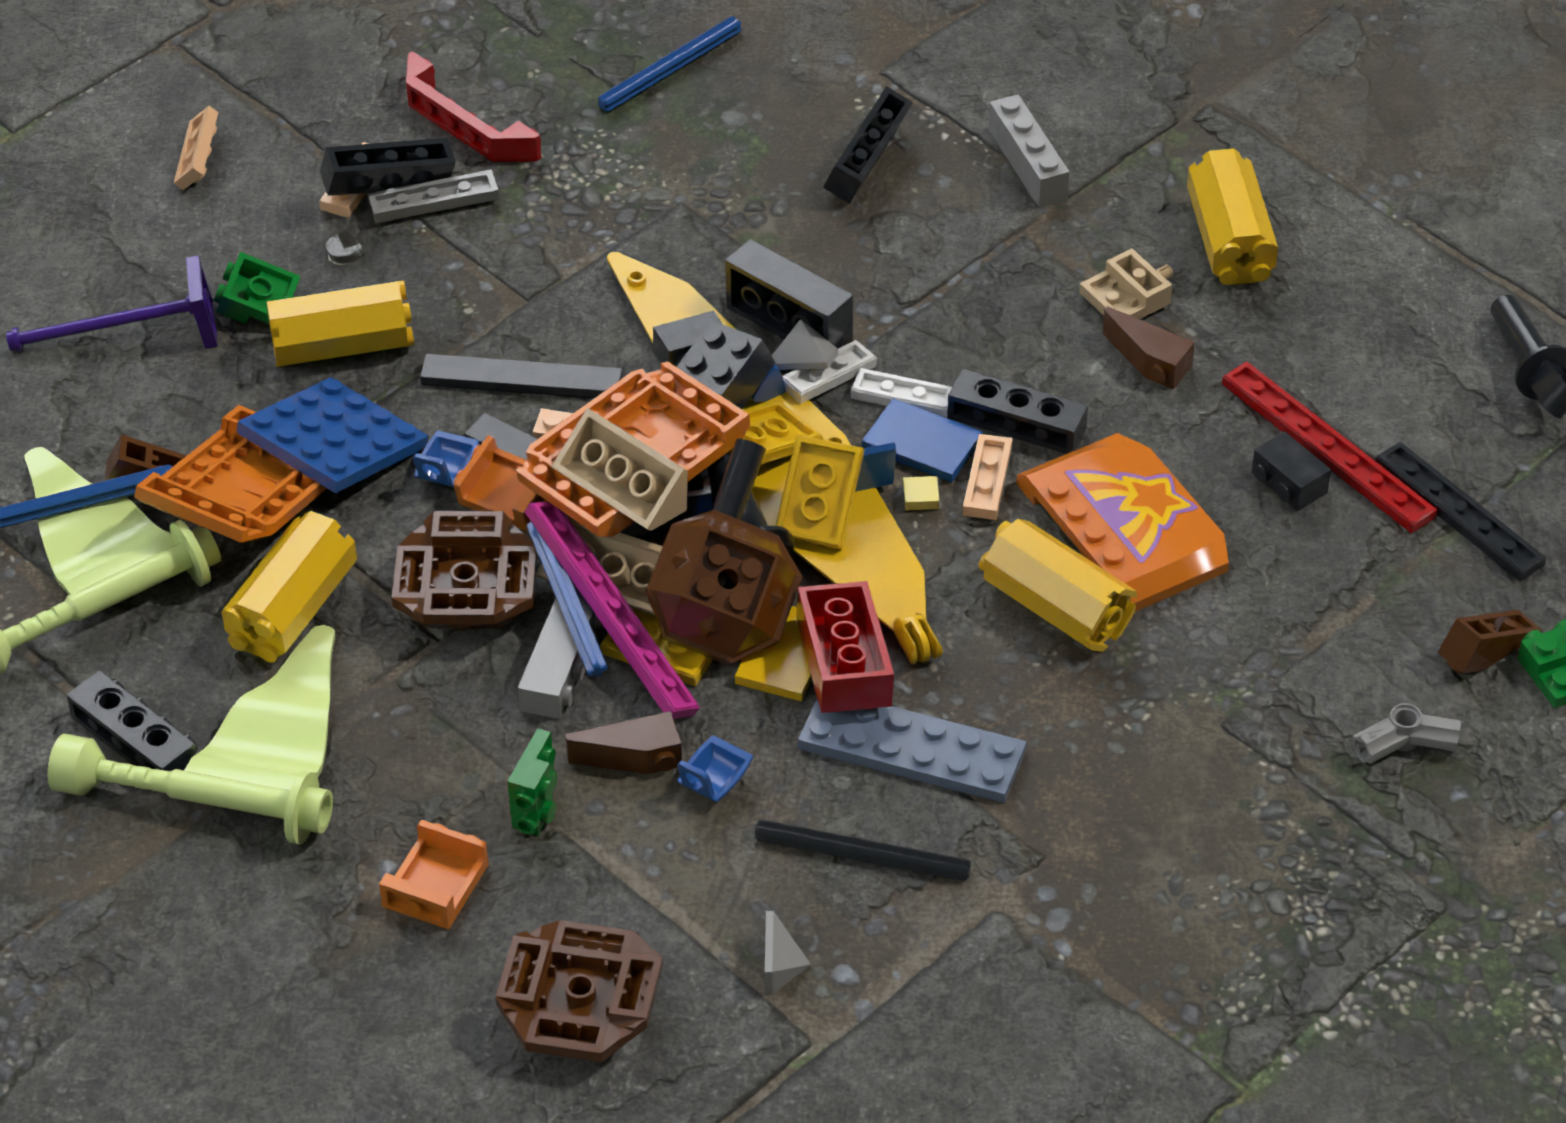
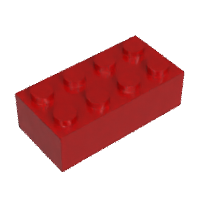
M860 581L798 587L796 620L821 713L892 707L894 672L868 582Z

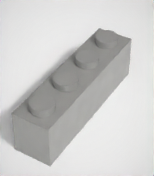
M1019 94L991 101L989 131L1037 206L1042 208L1067 201L1070 172Z
M575 588L596 638L597 629H603L604 626L578 588ZM555 598L519 683L518 698L521 712L561 720L566 706L570 707L573 703L575 683L577 680H582L585 667Z

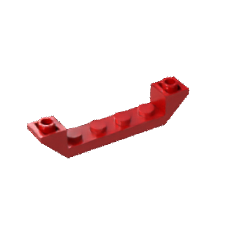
M413 51L408 54L406 87L409 107L492 162H532L542 159L541 138L536 130L517 121L502 132H499L495 127L489 126L477 118L474 113L468 112L456 104L451 98H447L436 91L433 64Z

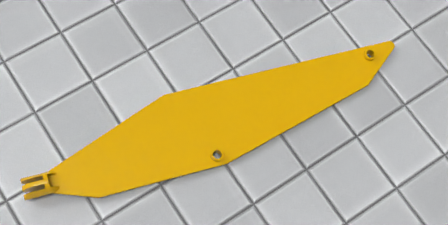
M611 252L607 255V261L652 344L654 326L713 310L723 325L734 328L688 282L619 252ZM787 392L763 402H755L750 398L742 409L746 411L779 401L823 436V440L851 445L846 435L810 400L800 404ZM792 455L761 464L755 479L752 492L768 526L776 525ZM876 488L855 492L842 550L794 540L793 551L833 584L868 582L878 620L894 632L896 639L912 665L916 664L917 660L919 662L928 661L930 654L933 659L942 656V646L926 620L924 570Z

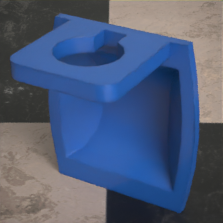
M437 430L427 443L422 454L416 453L413 457L416 466L414 477L454 487V479L460 470H464L469 463L475 447L479 445V440Z
M712 735L699 747L688 763L681 760L677 764L680 774L677 781L681 785L718 802L744 775L753 759V755Z

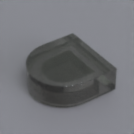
M346 230L330 238L325 245L327 259L337 265L349 264L365 255L364 247Z

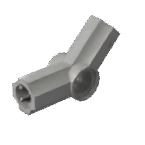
M1401 703L1392 708L1390 717L1353 735L1351 744L1354 747L1356 756L1363 763L1368 762L1370 764L1396 750L1409 751L1417 745L1456 752L1461 721L1423 715L1415 705Z

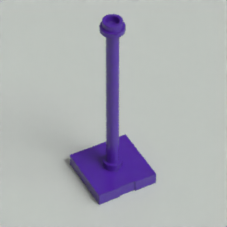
M197 255L186 258L189 294L186 295V299L20 332L18 327H14L12 331L6 332L10 351L17 350V352L23 351V345L188 311L190 315L194 314L205 349L218 346L214 302L200 257Z

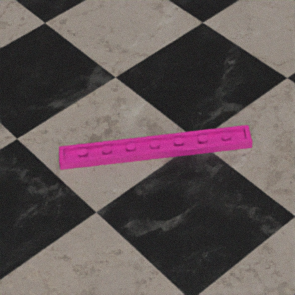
M550 502L530 503L525 510L526 515L663 713L671 711L673 719L694 716L700 708L698 703L566 514Z

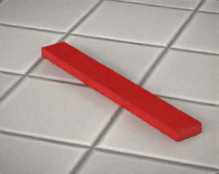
M1246 361L1223 376V386L1280 431H1285L1329 467L1331 471L1411 534L1436 518L1437 509L1249 362Z

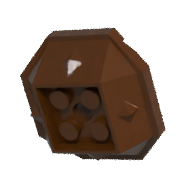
M711 510L674 523L669 527L645 592L659 623V629L664 640L730 666L779 642L798 587L800 586L802 575L778 535L719 511ZM718 576L729 577L733 582V589L721 587L718 582Z
M433 511L423 521L424 524L411 532L397 546L392 605L394 608L417 620L425 628H457L462 631L465 629H503L517 615L533 608L537 552L533 542L513 525V521L503 511Z
M558 920L543 925L530 933L524 931L513 935L495 995L496 1006L526 1051L602 1063L648 1027L663 969V957L656 950H652L645 940L633 930Z

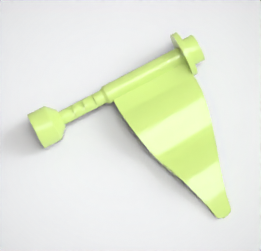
M43 447L31 449L24 455L36 498L93 484L85 480L61 459ZM126 496L39 518V530L49 564L56 581L67 592L68 596L64 602L51 607L47 611L38 613L34 617L28 618L3 631L0 629V675L5 673L12 649L39 637V635L46 634L58 626H63L73 620L81 621L186 570L197 585L203 586L211 581L209 567L221 562L220 551L211 532L199 526L190 530L185 522L178 520L170 524L171 533L154 524Z
M325 625L315 626L311 629L271 679L245 693L236 701L211 742L191 758L185 770H155L148 767L106 760L94 739L62 734L56 740L49 758V787L53 791L84 796L103 781L166 793L170 798L281 818L284 819V832L287 841L299 845L306 841L310 832L324 833L332 814L333 795L331 790L319 788L318 777L323 769L327 748L331 697V661L336 635L335 630Z

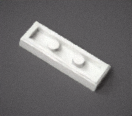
M855 340L838 348V356L829 368L796 369L782 376L785 390L798 403L802 404L856 377L860 368L870 370L876 367L877 357Z
M860 368L851 389V399L888 406L894 398L947 418L948 394L952 387Z

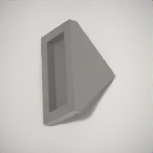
M800 319L773 353L772 357L775 365L780 370L829 368L838 356V349Z
M766 911L765 995H773L811 964L774 911Z

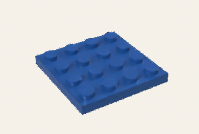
M331 377L239 420L236 432L334 493L424 449L429 438L427 434L415 428L414 425L403 421L387 409L378 406L365 396L358 394Z

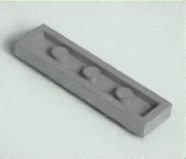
M492 169L368 193L369 205L375 223L499 199V190Z

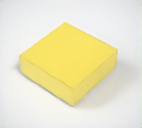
M937 476L903 477L905 510L939 509Z

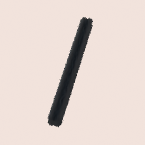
M759 819L755 827V839L758 841L966 881L971 871V861L964 858L765 819Z

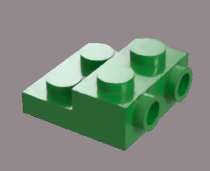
M240 252L236 263L229 261L222 280L227 281V285L220 283L213 299V302L219 304L216 312L244 324H247L249 316L269 324L266 302L292 298L301 276Z
M1566 619L1558 622L1553 630L1545 633L1533 630L1527 633L1521 641L1518 661L1554 709L1566 705Z
M542 729L536 730L507 781L512 828L524 834L537 836L540 835L545 824H550L554 818L556 803L553 802L552 792L558 779L557 772H554L556 750L552 748L551 732Z

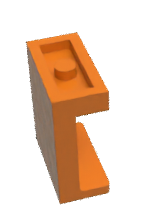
M489 435L481 445L479 444L475 447L471 460L464 470H460L454 479V489L460 505L475 511H503L513 521L514 526L528 532L527 524L531 522L525 513L530 503L548 501H545L540 495L518 481L516 470L518 466L522 467L526 459L499 449L495 438Z
M420 820L417 825L418 839L395 876L385 873L379 883L382 907L449 930L489 865L487 844L474 835H465L448 829L442 824H433Z

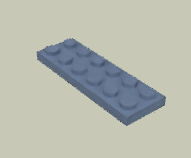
M816 699L798 739V749L1004 804L1025 755L1027 741L893 706L821 713L818 699Z

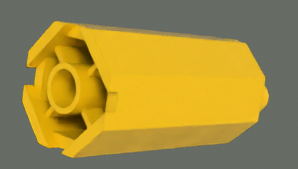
M1234 148L1208 151L1202 156L1203 161L1196 166L1194 162L1188 167L1187 188L1212 273L1218 276L1220 282L1224 285L1265 281L1270 277L1271 270L1276 267L1278 245L1252 162L1246 157L1243 159Z
M404 280L266 302L277 367L415 346L412 327H406V324L412 322L409 302L402 303V300H407Z
M309 511L301 519L300 516L295 518L222 610L224 629L229 634L227 640L234 649L246 651L261 657L267 662L273 663L291 647L357 560L355 540L349 534L344 538L338 532L341 526L336 520Z
M1016 519L1012 523L1004 521L1000 524L995 533V541L978 563V568L984 572V580L1090 650L1103 652L1109 647L1104 644L1107 639L1111 638L1116 641L1122 636L1136 611V604L1131 602V597L1137 598L1136 590L1030 521Z

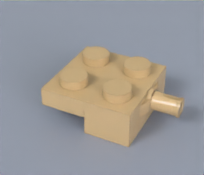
M1131 248L1107 260L1105 271L1081 282L1079 293L1103 315L1104 309L1109 306L1141 319L1171 304L1172 284L1166 279L1173 276V270L1168 264L1155 270Z

